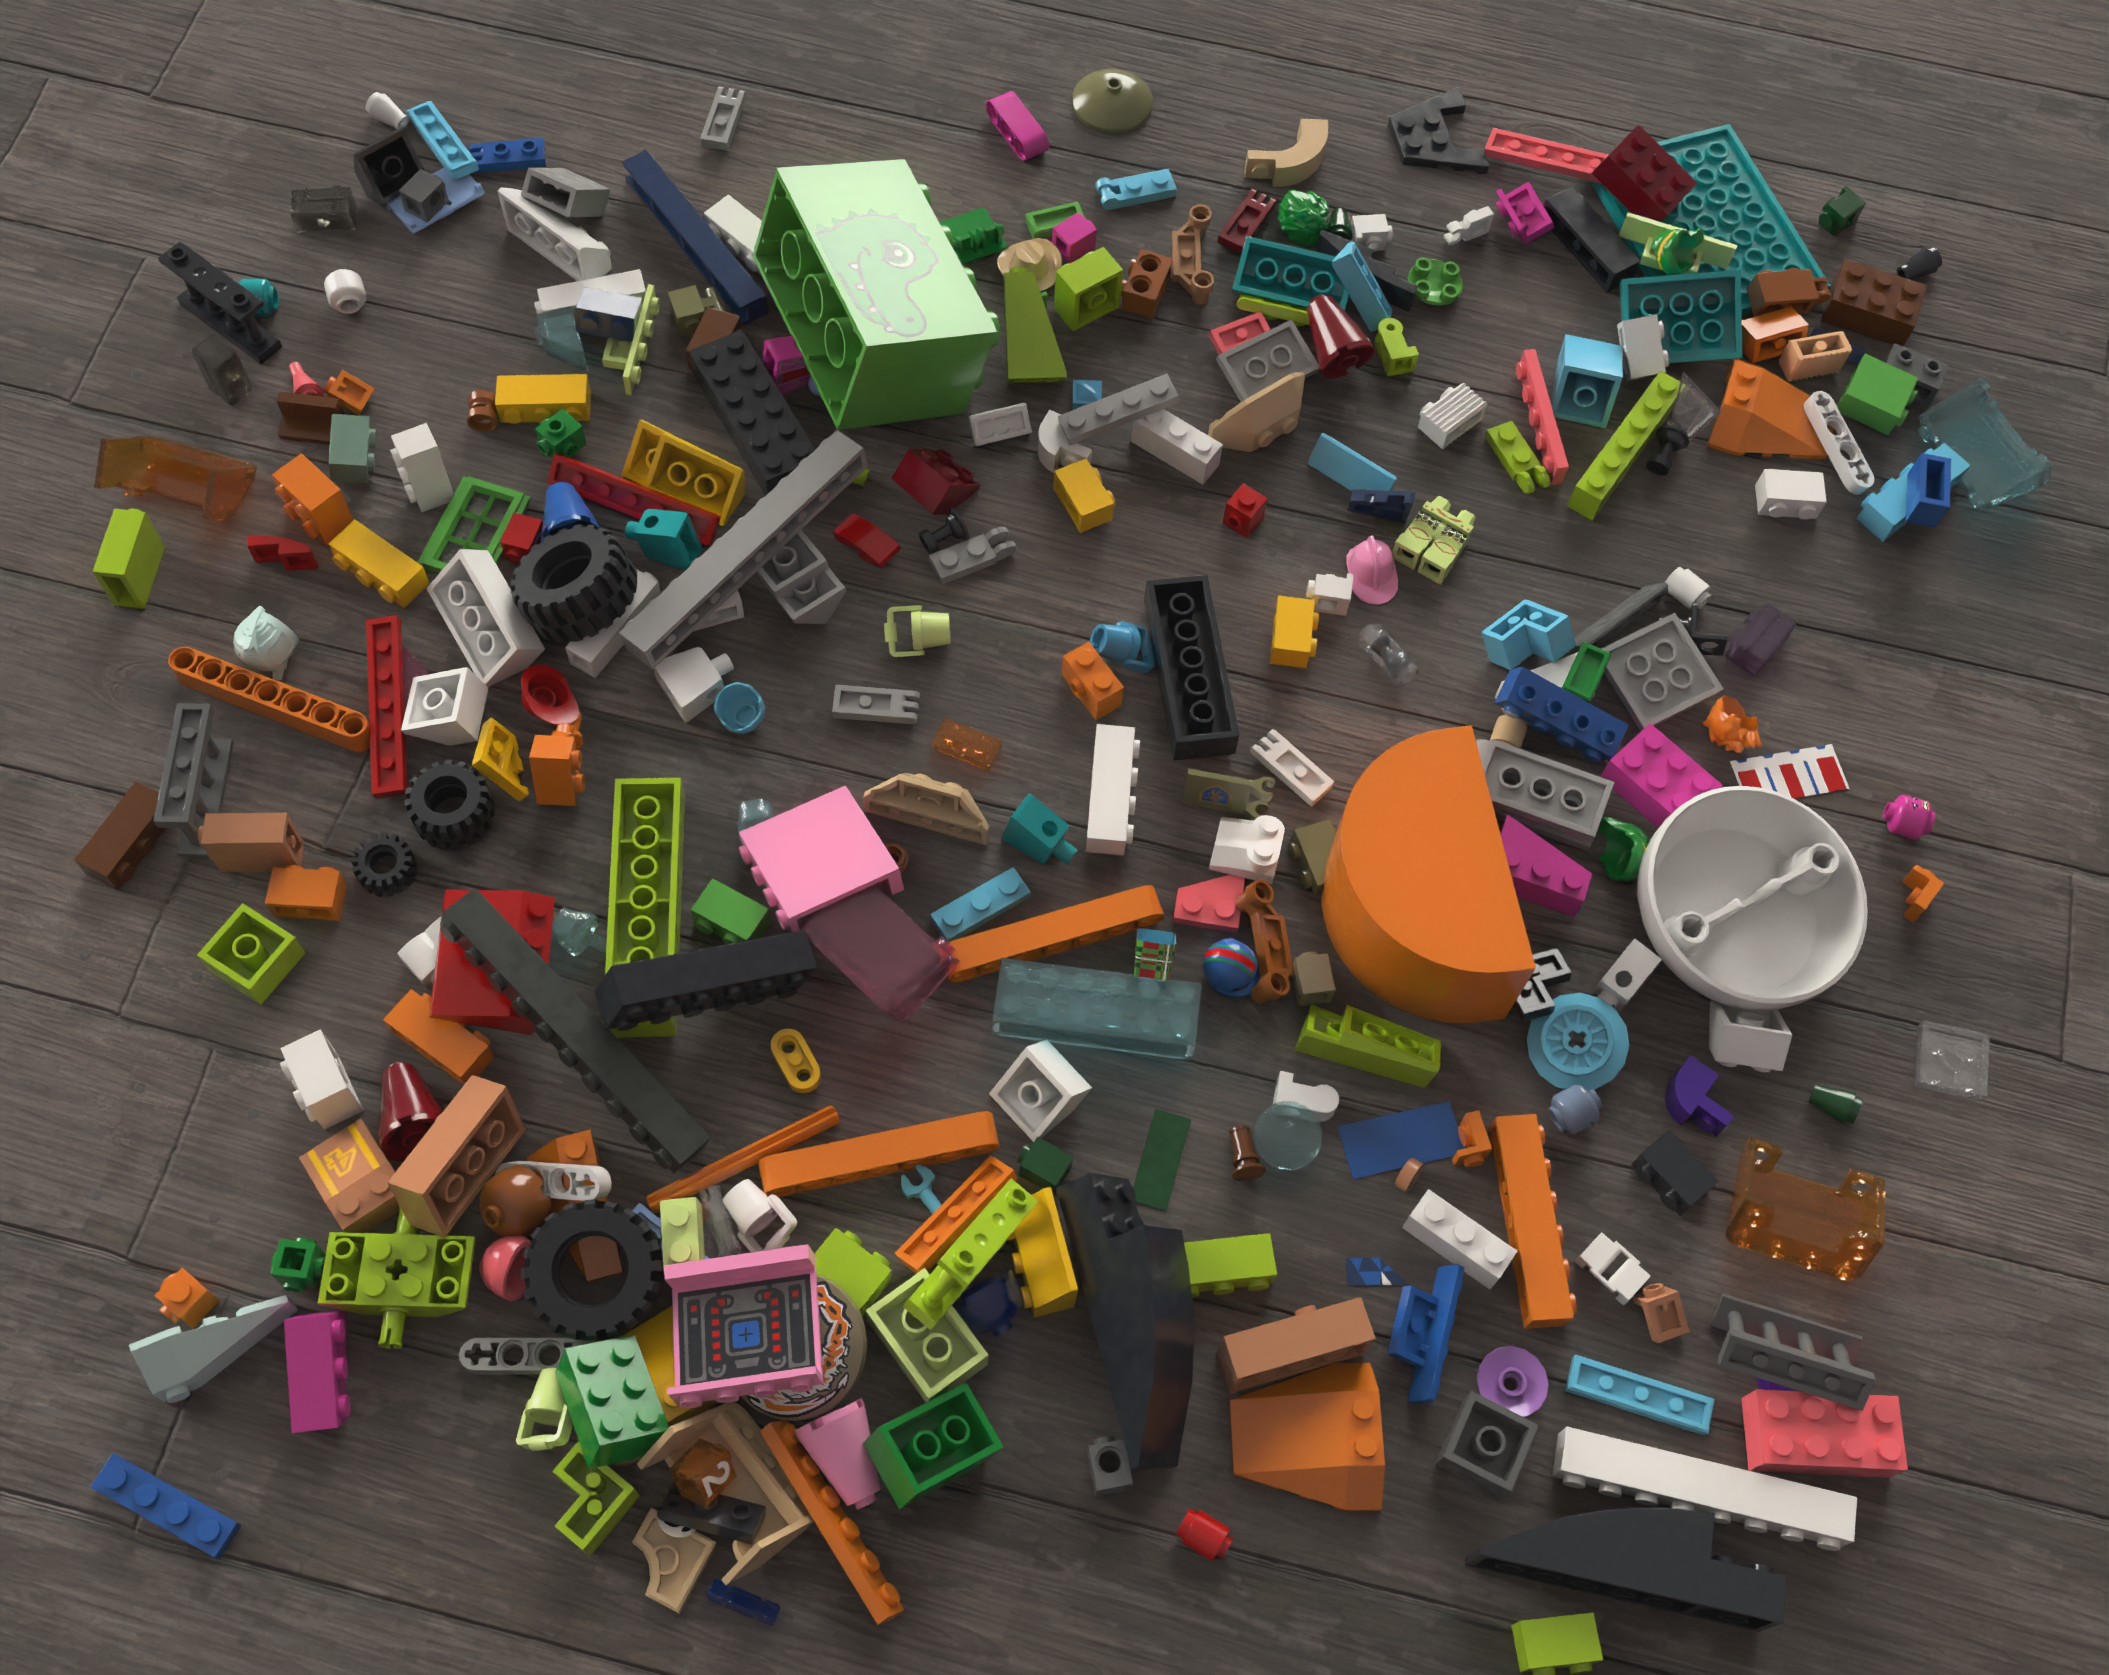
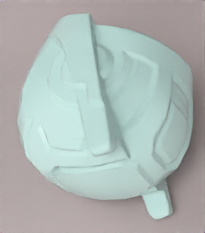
M258 606L237 627L233 639L235 653L245 664L256 670L272 671L273 679L276 681L282 680L288 658L299 642V638L289 627L266 613L265 609L261 606Z

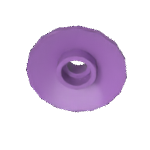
M1514 1346L1497 1348L1487 1354L1478 1367L1476 1381L1479 1394L1522 1417H1528L1539 1410L1547 1398L1549 1383L1546 1370L1538 1358L1525 1349ZM1505 1379H1510L1514 1382V1391H1509L1505 1388Z

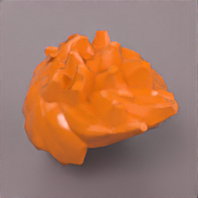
M1724 695L1718 699L1712 707L1707 720L1703 722V725L1709 729L1711 742L1716 741L1719 747L1724 745L1726 751L1734 750L1737 753H1742L1744 748L1751 747L1755 749L1756 746L1760 748L1762 743L1758 732L1759 721L1757 717H1747L1744 708L1736 698L1733 699Z

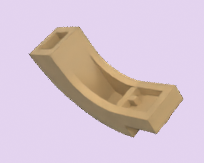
M1301 119L1297 144L1287 150H1248L1245 178L1272 179V187H1285L1300 183L1310 177L1319 168L1323 160L1328 137V120Z

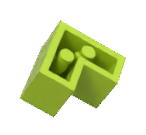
M578 1441L552 1471L579 1496L555 1527L590 1557L640 1495L634 1487L609 1466L605 1465L588 1469Z

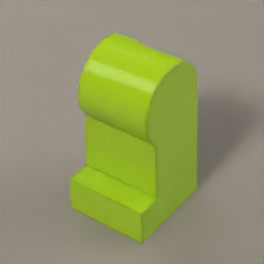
M1385 318L1380 321L1375 338V346L1387 376L1414 372L1419 356L1416 346L1407 347L1402 334L1403 325L1394 318Z

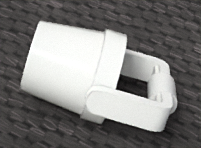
M750 1179L738 1183L723 1198V1204L738 1225L739 1232L737 1235L751 1253L782 1248L790 1239V1233L797 1226L796 1218L783 1202L774 1194L768 1197ZM779 1215L786 1224L767 1242L766 1247L762 1249L753 1236L770 1225Z

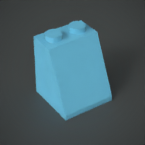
M1565 334L1557 360L1551 406L1555 418L1606 428L1623 378L1622 346Z

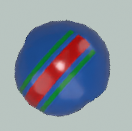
M1233 938L1222 939L1212 944L1204 955V976L1210 986L1222 996L1235 999L1244 998L1251 993L1252 987L1257 985L1260 979L1258 962L1254 952L1247 945ZM1250 982V984L1242 990H1232L1235 988L1245 986Z

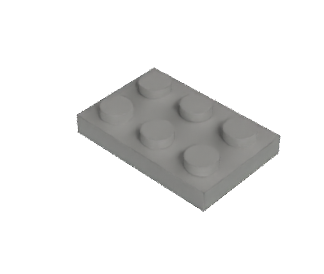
M1292 319L1219 354L1216 359L1240 402L1291 373L1302 371L1305 374V378L1319 371L1316 359Z

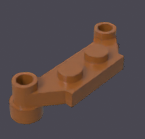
M1257 879L1248 885L1245 892L1236 898L1238 909L1243 913H1248L1251 919L1260 979L1257 985L1252 987L1251 996L1258 1004H1264L1269 1000H1277L1287 994L1290 989L1288 979L1294 976L1284 915H1279L1271 906L1270 902L1274 898V892L1270 884L1262 879Z

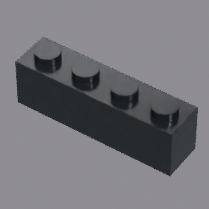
M1573 186L1546 198L1544 208L1555 227L1551 231L1606 293L1619 287L1622 279L1634 278L1640 260Z

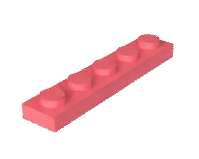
M1497 128L1492 129L1484 149L1485 156L1597 183L1601 182L1592 172L1609 155Z
M1524 350L1520 362L1516 364V376L1522 382V397L1524 403H1527L1529 407V423L1531 426H1534L1536 432L1535 443L1536 448L1541 450L1542 466H1544L1550 477V485L1562 484L1569 465L1536 350Z

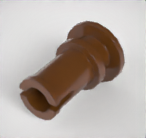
M1247 1125L1236 1126L1229 1130L1235 1156L1232 1159L1235 1169L1231 1175L1236 1181H1251L1263 1176L1266 1172L1265 1166L1259 1163L1258 1153L1254 1151L1250 1134L1251 1130Z

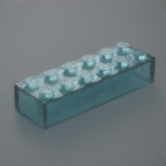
M1001 958L992 1021V1035L1037 1041L1048 1040L1049 1042L1192 1060L1196 1045L1202 983L1171 979L1169 981L1136 978L1132 974Z

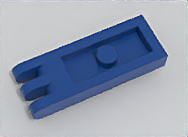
M543 138L471 144L468 147L470 154L476 160L479 170L473 173L546 167Z

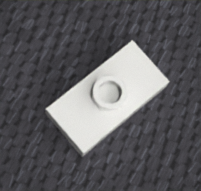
M1026 403L968 416L975 446L1032 433Z

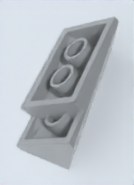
M802 530L756 572L796 624H827L846 593L845 586L831 571L827 560Z

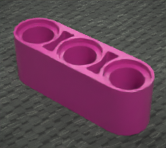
M1009 91L986 102V110L991 122L1022 161L1049 150V141L1046 133L1013 91Z

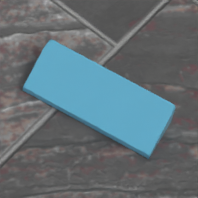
M1351 241L1333 259L1332 266L1368 329L1374 332L1378 330L1380 321L1385 318H1391L1392 308L1356 244Z
M1325 433L1320 435L1308 461L1309 466L1350 491H1353V489L1393 491L1397 477Z

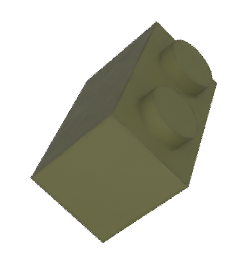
M1330 819L1294 829L1291 837L1292 842L1288 843V850L1292 860H1300L1303 870L1299 872V876L1304 888H1311L1314 894L1321 893L1324 886L1326 862L1336 835Z

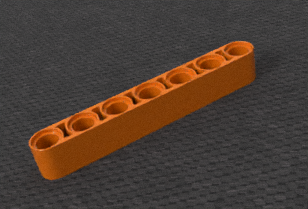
M179 647L169 655L168 664L179 682L188 688L351 751L363 752L370 748L369 723L360 712L190 647ZM356 730H361L360 732H358V733H356V734H352V733L355 732Z
M1145 885L956 939L944 944L939 949L949 981L956 983L1131 933L1139 928H1148L1164 920L1165 915L1154 886Z
M982 1111L778 1153L760 1159L758 1165L763 1192L768 1197L771 1194L777 1197H784L916 1169L917 1164L926 1167L979 1156L996 1151L1000 1144L992 1112Z

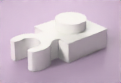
M1489 206L1470 211L1464 215L1463 221H1453L1447 224V229L1450 233L1444 234L1445 240L1449 245H1452L1461 239L1465 242L1488 233L1494 213Z

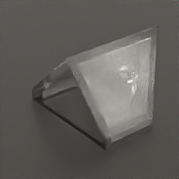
M1683 372L1672 417L1667 421V424L1682 429L1691 440L1722 411Z

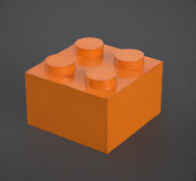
M302 453L272 474L277 485L274 490L285 503L283 506L284 511L293 521L298 519L302 522L303 529L312 539L319 538L327 546L354 520L341 489Z

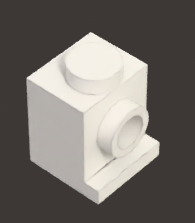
M1385 214L1352 216L1350 227L1353 237L1351 241L1371 248L1374 251L1385 250L1386 243L1392 242L1393 230L1391 225L1388 226Z
M1347 573L1346 578L1337 577L1332 574H1316L1315 581L1309 580L1306 598L1315 600L1314 611L1346 616L1351 600L1353 574Z

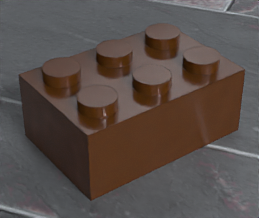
M1844 259L1832 282L1830 289L1831 298L1826 302L1821 322L1891 345L1896 343L1904 346L1916 326L1927 285Z

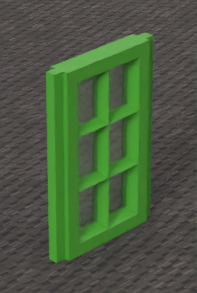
M469 476L468 478L463 477L417 563L422 565L425 570L439 574L460 549L488 550L494 562L498 565L504 554L500 540L513 513L525 514L531 502V497L526 496L522 492Z

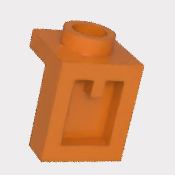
M342 370L337 379L332 376L330 377L323 392L327 394L326 397L338 398L341 406L359 416L375 388Z
M1915 865L1902 881L1913 890L1905 900L1910 906L1902 916L1913 923L1925 911L1944 884L1934 873L1923 869L1919 865Z
M1478 1110L1466 1113L1458 1127L1460 1141L1463 1146L1468 1148L1456 1151L1452 1158L1454 1166L1463 1164L1465 1168L1479 1166L1485 1162L1484 1159L1487 1158L1492 1150Z

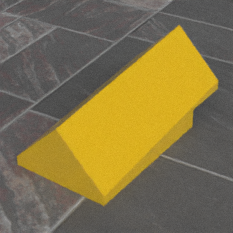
M642 419L639 420L621 476L652 490L720 515L719 525L725 526L745 495L744 470Z

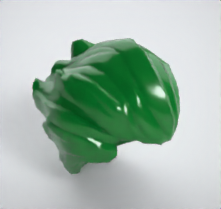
M1289 190L1279 204V216L1277 218L1282 231L1293 243L1314 246L1318 244L1321 230L1326 231L1329 206L1323 197H1319L1313 191L1304 193L1302 191Z

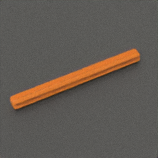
M829 1105L647 1195L646 1201L651 1211L657 1214L660 1212L661 1200L688 1198L758 1164L759 1160L766 1156L778 1154L837 1125L840 1122L839 1115L836 1109Z

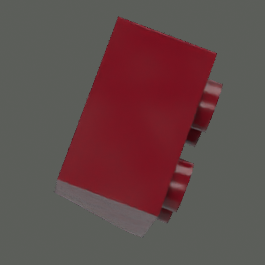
M927 448L908 449L891 477L893 481L932 515L949 514V508H957L977 492L981 486L973 479L974 475L971 471L958 466L952 461L953 456L940 448L938 450H929Z

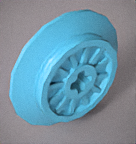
M1583 993L1560 995L1553 999L1555 1009L1552 1014L1531 1020L1527 1035L1529 1058L1539 1075L1557 1088L1567 1089L1578 1084L1588 1091L1591 1089L1596 1090L1612 1081L1625 1065L1630 1046L1627 1026L1617 1010L1599 997ZM1573 1034L1577 1037L1581 1035L1586 1036L1583 1039L1585 1046L1583 1048L1577 1045L1573 1048L1570 1047L1572 1043L1570 1036Z

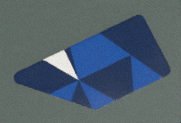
M1347 1258L1345 1260L1347 1284L1349 1286L1404 1285L1406 1283L1402 1277L1380 1258Z

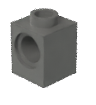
M422 169L399 190L405 211L427 223L449 201L443 180L437 175H431Z
M1105 1436L1093 1440L1094 1445L1088 1446L1086 1454L1095 1497L1131 1490L1133 1479L1124 1439L1115 1441L1114 1436ZM1104 1456H1111L1117 1460L1119 1469L1113 1473L1104 1472L1099 1466V1460Z

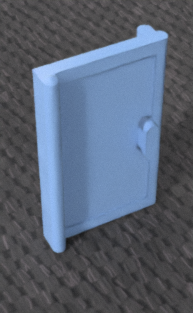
M442 168L433 174L443 180L449 201L428 223L405 211L400 195L387 202L386 207L388 210L393 211L412 234H415L484 195L485 191L482 185L478 184L469 174L453 180L446 169Z

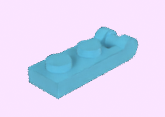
M1169 168L1113 180L1101 178L1095 184L1097 193L1102 196L1101 203L1103 208L1106 210L1176 197L1177 192Z

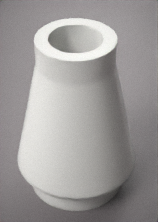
M376 92L367 100L365 108L371 118L396 129L406 128L408 125L409 117L386 94Z

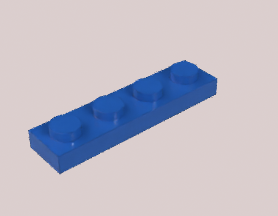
M114 1453L90 1486L218 1560L241 1527L239 1523Z

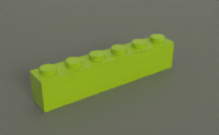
M1662 371L1658 373L1576 484L1567 507L1593 521L1654 437L1658 427L1662 426L1675 408L1685 388L1684 383Z

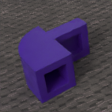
M1691 1055L1680 1066L1667 1085L1665 1092L1666 1106L1672 1118L1680 1126L1690 1117L1701 1130L1712 1133L1717 1137L1729 1124L1734 1115L1705 1095L1719 1075Z

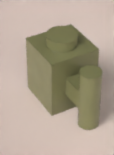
M696 285L668 292L671 313L680 337L695 333L707 307L725 312L715 287L707 288L705 291L707 297L703 299L700 298Z

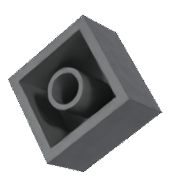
M1470 1391L1459 1406L1435 1465L1503 1499L1513 1490L1539 1425Z

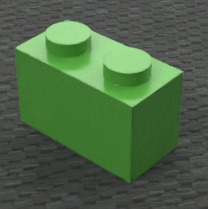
M713 878L691 908L695 927L706 935L713 933L721 937L726 945L759 939L771 923L769 908Z

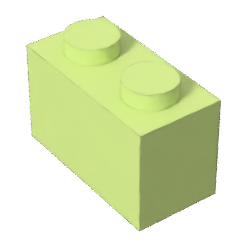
M696 1197L661 1200L663 1271L664 1265L704 1260L702 1204Z

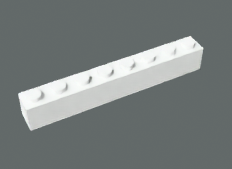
M1566 1427L1558 1433L1552 1477L1563 1479V1484L1566 1486L1585 1488V1485L1599 1488L1600 1494L1610 1497H1621V1494L1635 1497V1502L1647 1506H1657L1658 1503L1670 1505L1671 1509L1715 1513L1714 1522L1729 1524L1730 1521L1744 1523V1528L1749 1531L1766 1533L1768 1529L1780 1532V1537L1796 1542H1802L1805 1538L1817 1541V1546L1826 1550L1838 1551L1840 1547L1854 1542L1857 1497L1571 1427Z

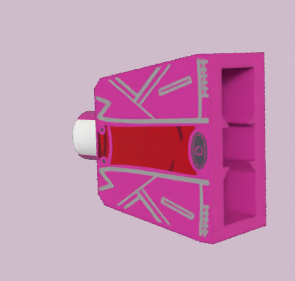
M793 336L764 341L762 363L781 394H787L807 385L811 375L803 361L801 351L795 344Z

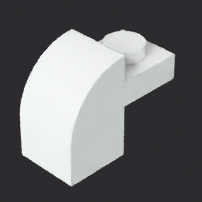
M1049 410L1039 427L1038 457L1043 466L1054 473L1058 465L1065 467L1087 458L1091 465L1092 449L1078 443L1069 445L1058 422V416L1061 414Z

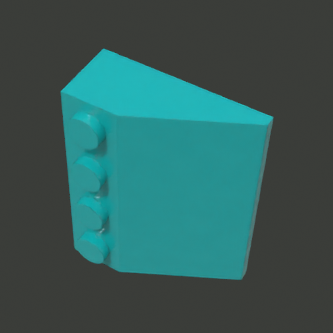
M1741 270L1621 280V322L1657 314L1658 321H1662L1664 326V338H1661L1662 350H1666L1668 353L1669 363L1742 358Z

